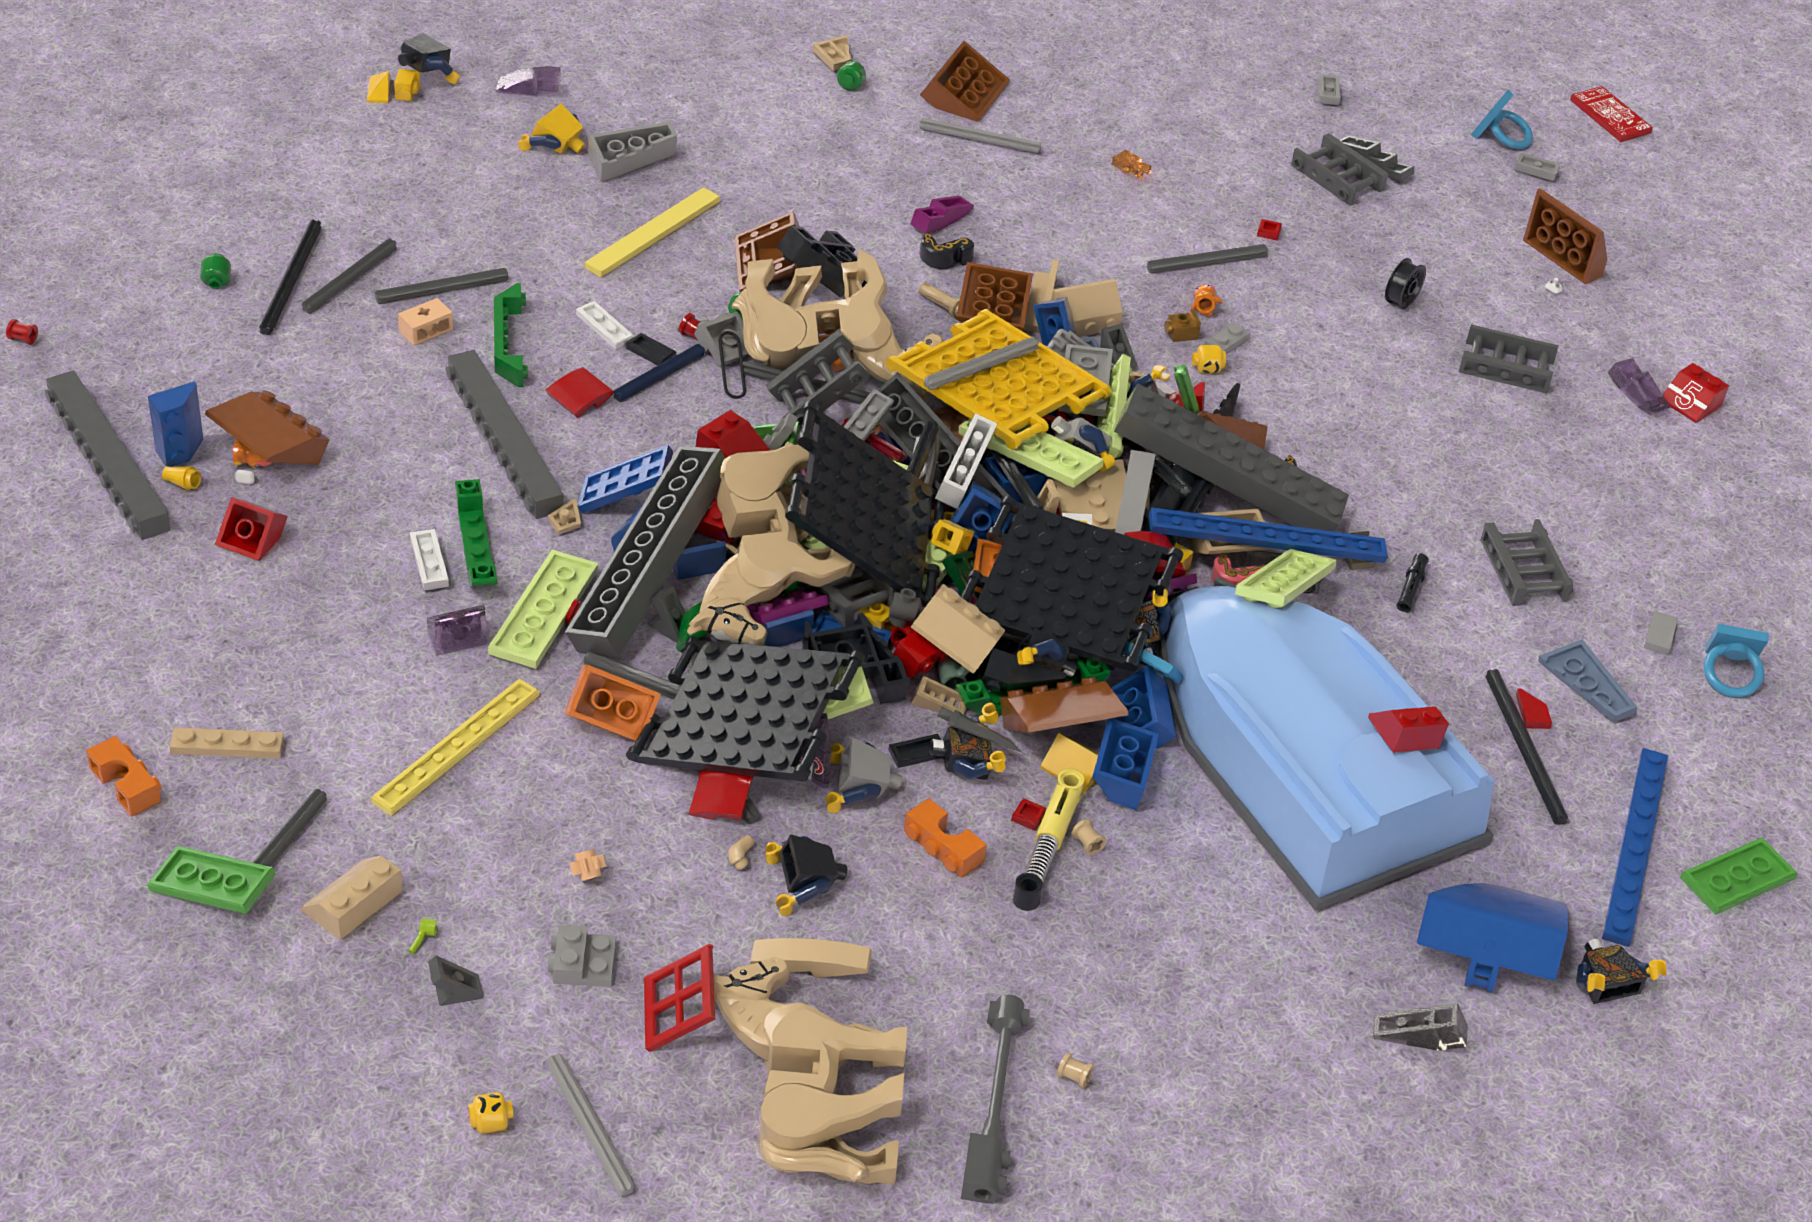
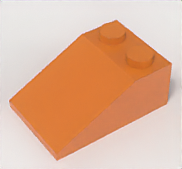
M582 665L564 715L636 741L643 727L651 721L649 718L654 714L661 693L590 665Z

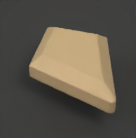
M572 499L548 515V521L558 535L581 528L576 499Z

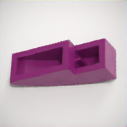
M959 195L932 199L929 207L915 209L910 225L924 234L928 232L933 233L964 217L973 209L974 205Z

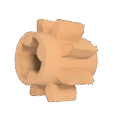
M595 849L574 854L576 861L570 863L573 876L580 874L581 881L602 876L600 868L606 867L603 854L596 855Z

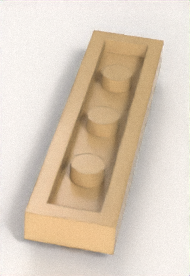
M174 727L170 743V754L280 758L284 733Z

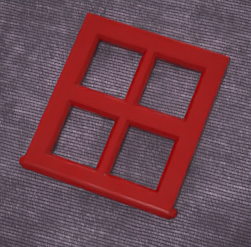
M707 944L644 977L645 1049L648 1052H652L715 1020L712 944ZM701 960V980L683 989L682 969ZM674 974L675 993L657 1002L656 983ZM702 992V1012L684 1021L683 1001ZM675 1006L676 1026L657 1035V1014Z

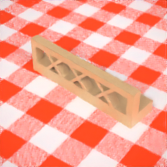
M1052 259L1050 273L1035 271L1024 331L1040 333L1033 305L1052 300L1059 260Z

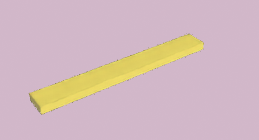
M704 187L585 261V269L602 278L718 204L720 196Z
M519 678L371 797V802L389 815H394L538 698L539 690Z

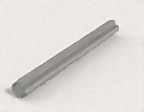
M921 118L920 129L1033 153H1039L1041 143L927 118Z
M1034 337L1024 339L926 376L924 378V385L929 390L938 388L1038 349L1039 342Z
M557 1053L554 1056H550L548 1058V1066L617 1193L621 1197L632 1194L634 1192V1184L563 1055Z

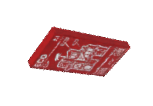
M1603 86L1571 95V102L1619 142L1652 133L1653 127Z

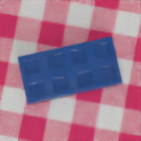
M669 445L585 476L577 507L582 513L591 510L595 511L604 505L619 502L625 497L633 494L638 495L644 490L655 487L672 459L673 450Z

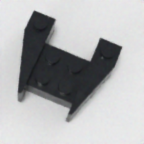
M790 226L777 246L783 253L782 257L791 263H795L800 268L821 266L822 278L820 283L837 296L842 297L845 293L841 263L857 261L858 257L854 254L856 249L837 231L826 230L820 240L817 241L803 227ZM865 280L862 283V288L867 284Z
M862 612L858 613L857 622L854 626L813 632L809 621L805 622L802 649L851 654L852 651H859L866 658L862 665L865 678H872L880 704L906 700L909 680L903 663L897 655L894 656L889 650L888 643L884 638L880 639L872 629L873 625Z

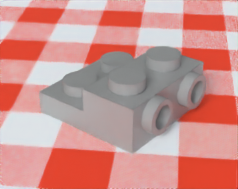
M738 312L731 314L723 313L714 320L706 319L697 325L698 328L694 333L697 340L704 347V352L710 351L719 367H721L718 337L724 331H731L738 335L741 342L743 359L750 356L744 345L743 320ZM729 334L723 335L724 364L727 365L739 360L738 346L734 336Z
M559 925L558 933H552L551 950H556L555 955H549L548 972L553 973V984L611 987L616 936L588 934V928L584 926Z

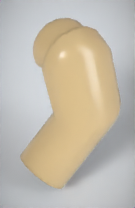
M749 835L742 837L728 850L729 862L734 864L736 870L743 869L749 863L748 859L744 856L745 852L754 846V840Z

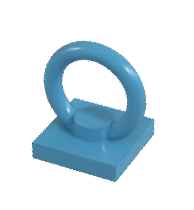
M1509 90L1504 93L1471 133L1473 137L1478 139L1490 124L1493 134L1501 143L1517 150L1529 147L1533 140L1532 130L1522 117L1514 112L1502 110L1514 95ZM1504 118L1515 122L1522 129L1525 139L1523 141L1510 139L1501 131L1499 123Z
M1718 624L1705 647V653L1708 654L1704 661V673L1708 683L1717 692L1733 698L1746 697L1756 692L1764 679V666L1759 655L1768 643L1769 633ZM1721 655L1731 660L1750 661L1754 669L1752 681L1747 686L1741 688H1733L1723 684L1717 678L1714 671L1716 659Z

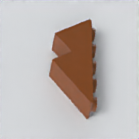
M1208 411L1196 413L1262 449L1265 448L1268 429L1266 425L1258 424V422H1249L1245 419H1235L1232 416L1225 417L1221 416V414H1211Z

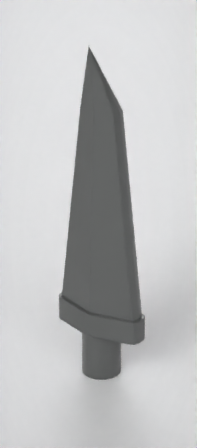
M941 707L937 715L948 721V725L1006 748L1022 752L1008 738L957 710L952 712Z

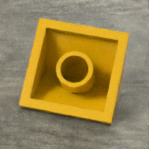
M1058 733L1040 768L1056 778L1065 769L1079 771L1084 777L1082 791L1084 794L1096 782L1092 775L1098 752L1071 736Z

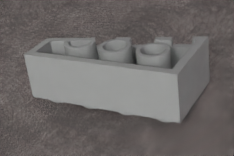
M671 121L589 135L588 155L600 181L603 182L675 155L677 134Z

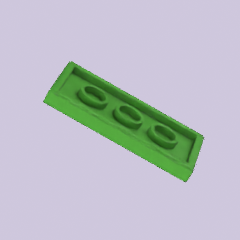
M1761 837L1682 872L1680 878L1716 915L1796 879L1798 873Z
M177 846L147 883V886L151 892L247 914L276 874L273 867Z

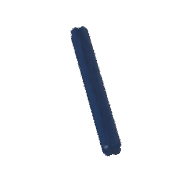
M695 344L616 388L613 395L614 399L622 402L699 359L705 354L704 347L700 344Z

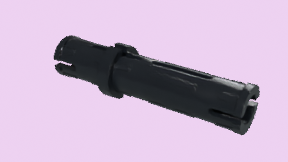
M1415 554L1411 567L1406 571V581L1396 605L1399 611L1408 613L1412 610L1420 583L1424 581L1426 576L1425 569L1429 558L1425 554Z

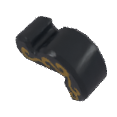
M929 232L921 238L920 258L932 268L947 269L956 262H960L964 266L967 265V262H972L974 242L969 238L964 237L943 244H937Z

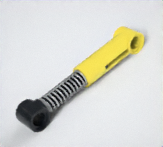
M1065 769L1059 773L1057 785L1035 836L1036 844L1024 873L1016 878L1013 903L1021 910L1031 911L1040 905L1046 873L1055 852L1061 847L1076 806L1081 800L1084 777L1075 769Z

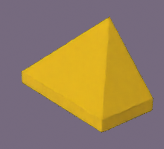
M389 71L370 76L367 103H388L391 86Z

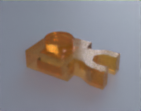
M1124 150L1112 158V165L1127 174L1133 172L1139 179L1143 178L1144 172L1146 174L1151 172V165L1142 163V158L1128 150Z

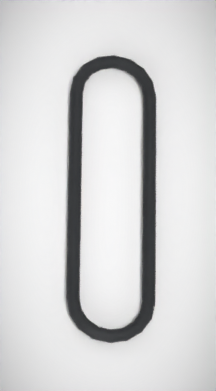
M724 331L718 337L724 391L729 397L739 399L746 394L741 342L738 335L734 332ZM725 334L732 335L737 340L743 387L742 394L738 396L732 395L727 389L722 337Z

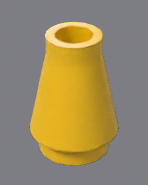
M166 466L162 471V479L189 491L190 489L198 488L201 482V473L193 466Z

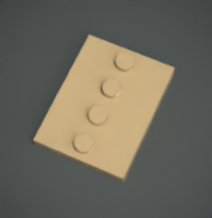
M1115 460L1114 466L1104 472L1098 470L1074 488L1053 478L1060 496L1058 504L1060 515L1062 516V513L1092 514V525L1115 532L1126 480L1123 460Z

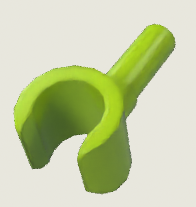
M424 918L420 921L419 933L409 948V953L415 954L422 941H424L425 936H436L438 930L437 920Z

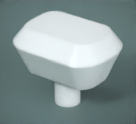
M1558 278L1550 280L1545 285L1546 289L1554 294H1558L1563 290L1562 285L1558 283Z
M237 470L235 479L238 483L252 485L254 483V473Z

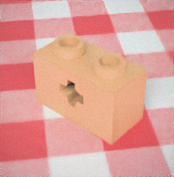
M438 298L398 313L399 332L412 345H417L453 330V313Z

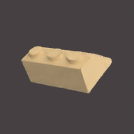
M1115 279L1053 289L1052 300L1068 297L1078 337L1101 333L1102 329L1121 324L1123 312Z
M1259 509L1198 513L1264 522ZM1186 537L1193 552L1204 554L1273 549Z
M944 584L911 626V628L973 674L1005 632V629L997 621L988 618L975 605L968 603L954 589L948 588Z
M382 855L363 859L300 907V909L341 940L403 891L401 869Z

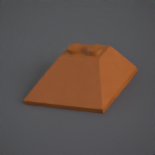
M794 211L734 236L740 292L746 289L747 267L750 261L773 259L775 274L769 284L793 277L795 269L800 268L795 263L782 257L783 253L777 248L790 226L800 227Z

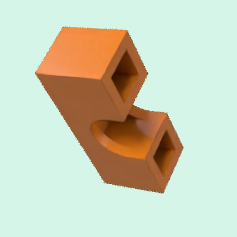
M113 736L86 750L89 768L103 784L112 779L122 778L114 782L117 801L131 817L161 802L159 791L162 790L158 778L155 775L151 776L147 772L141 759L137 760L133 756L132 750L127 743L122 744L116 736Z
M928 798L906 813L904 831L911 840H916L921 844L929 855L938 858L949 871H954L962 878L985 861L987 844L969 829L957 835L944 833L946 831L948 813Z

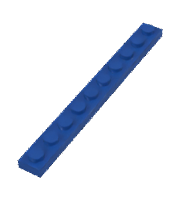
M1151 507L1149 512L1150 532L1281 550L1293 549L1311 554L1385 563L1388 558L1385 538Z
M1642 748L1602 935L1603 940L1629 947L1632 940L1668 759L1667 754Z

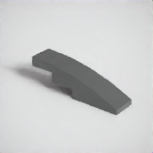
M1351 135L1340 139L1344 144L1386 171L1390 178L1402 181L1414 174V166L1398 162L1397 154L1382 151L1380 142Z

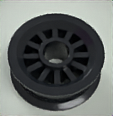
M1410 258L1403 259L1396 266L1387 282L1385 300L1389 303L1392 301L1398 303L1401 309H1406L1411 305L1424 284L1426 267L1424 265L1417 266L1412 264Z

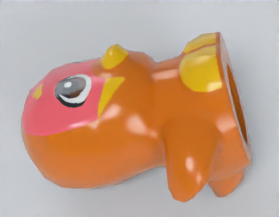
M1202 284L1194 291L1195 301L1192 303L1191 309H1197L1206 317H1211L1216 303L1222 304L1223 301L1220 297L1216 296L1217 293L1214 286Z
M237 439L234 442V465L238 466L247 463L252 468H255L257 466L266 467L272 463L264 461Z

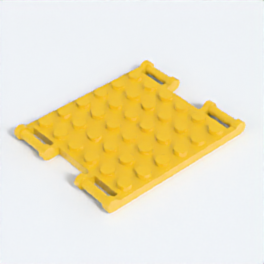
M987 309L980 311L977 316L963 323L952 325L950 331L954 337L934 347H930L921 341L916 343L912 349L885 360L886 367L890 371H898L971 420L976 413L997 423L993 434L1005 441L1007 447L1011 450L1016 449L1020 446L1021 442L1032 436L1048 431V423L1041 418L1048 413L1067 404L1073 413L1079 414L1085 410V407L1100 399H1106L1112 394L1109 385L1040 342L1037 350L932 390L925 387L924 378L926 376L1030 338L1029 335ZM1092 389L1095 390V392L1085 396L1082 399L1078 398L1081 395L1091 391ZM1028 424L1032 425L1018 434L1014 433Z

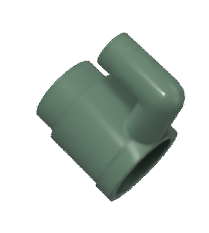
M950 656L942 662L939 660L938 674L941 684L957 691V684L967 682L965 676L970 672L968 669L961 666L960 663Z

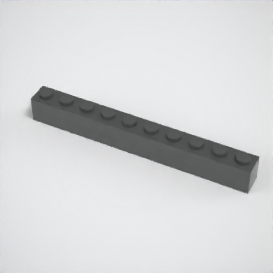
M475 349L448 356V366L445 368L448 379L453 380L457 394L461 393L464 406L470 408L473 421L479 423L482 436L488 438L491 451L497 453L500 466L506 468L509 481L515 483L517 495L524 498L526 510L528 512L531 511L535 519L547 517L562 507L564 502L561 489Z
M73 370L46 378L48 388L45 389V395L48 402H53L57 416H62L63 424L67 431L71 430L75 444L81 445L84 458L90 459L91 468L95 474L99 473L102 486L104 488L108 487L110 498L113 503H118L121 516L128 518L131 531L133 533L137 532L141 540L170 531L167 510L76 372Z

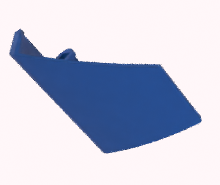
M1471 883L1451 886L1428 894L1417 944L1471 958L1464 986L1470 987L1473 985L1487 989L1486 992L1492 993L1494 990L1499 966L1555 980L1567 937L1568 907L1564 902L1499 885ZM1475 975L1487 977V980L1476 978Z

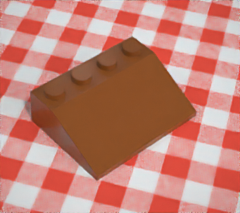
M963 41L920 93V96L936 109L978 122L1010 79L967 42Z
M1541 188L1537 189L1523 241L1584 284L1602 277L1607 263L1604 232Z
M967 262L956 320L963 323L977 316L980 311L987 309L1023 332L1033 273Z
M262 390V392H248L212 407L205 412L207 417L266 462L318 465L330 440L322 434L320 428L307 423V419L304 416L291 411V407L288 404L279 402L275 398V394L266 390Z
M1096 677L1082 678L1080 684L1074 685L1072 681L1057 683V688L1048 689V685L1032 687L1033 692L1023 693V689L1008 691V696L1000 697L1004 728L1027 733L1128 715V710L1107 682L1097 681Z

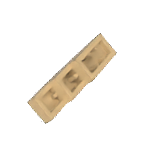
M758 939L754 941L750 963L755 964L771 957H778L786 962L789 973L811 971L814 978L863 974L869 971L872 949L871 947L819 939Z

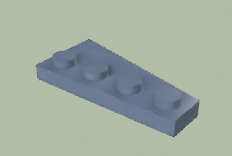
M1583 639L1539 656L1538 662L1613 722L1637 713V706Z

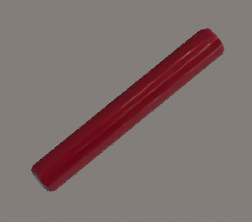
M849 418L844 419V423H842L841 426L844 427L846 423L849 421ZM872 432L865 440L866 443L872 445L876 450L893 461L903 464L907 458L905 452Z

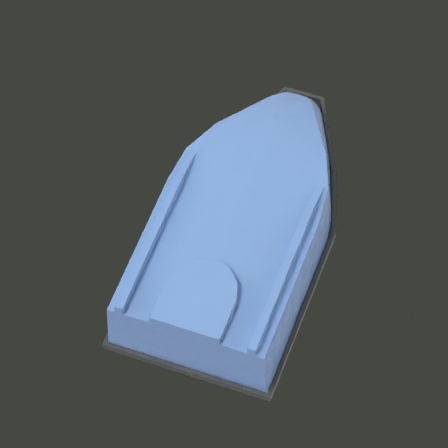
M1196 586L1168 596L1172 616L1168 631L1163 634V638L1158 640L1160 658L1175 666L1183 674L1180 684L1163 676L1167 683L1170 705L1183 745L1315 911L1492 842L1494 835L1487 828L1495 781L1448 728L1439 749L1393 753L1369 720V713L1428 706L1386 658L1351 625L1312 606L1296 601H1290L1281 608L1270 607L1267 605V602L1259 600L1250 602L1244 600L1243 596L1235 595L1236 588L1230 586H1206L1202 588Z

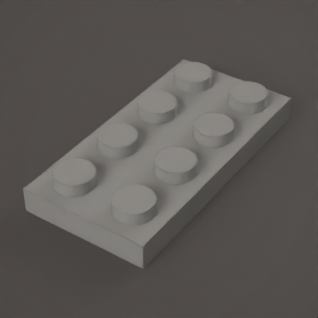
M1067 344L1065 354L1067 360L1109 385L1113 349ZM1092 389L1091 391L1081 395L1078 398L1082 399L1085 396L1095 392V390ZM1107 398L1090 404L1079 414L1105 416ZM1067 404L1058 408V411L1073 413Z

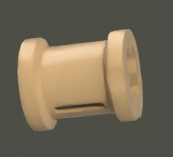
M1086 819L1077 823L1071 834L1074 839L1081 841L1086 854L1093 855L1104 848L1107 840L1103 835H1099L1093 828V822Z
M1067 1052L1060 1062L1057 1077L1062 1078L1064 1076L1079 1083V1087L1085 1088L1092 1076L1094 1064H1085L1072 1058V1054Z

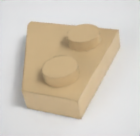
M847 35L813 44L812 51L832 71L839 70L845 63L851 61Z

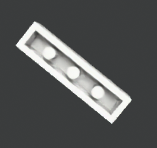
M975 413L935 499L958 509L997 423Z

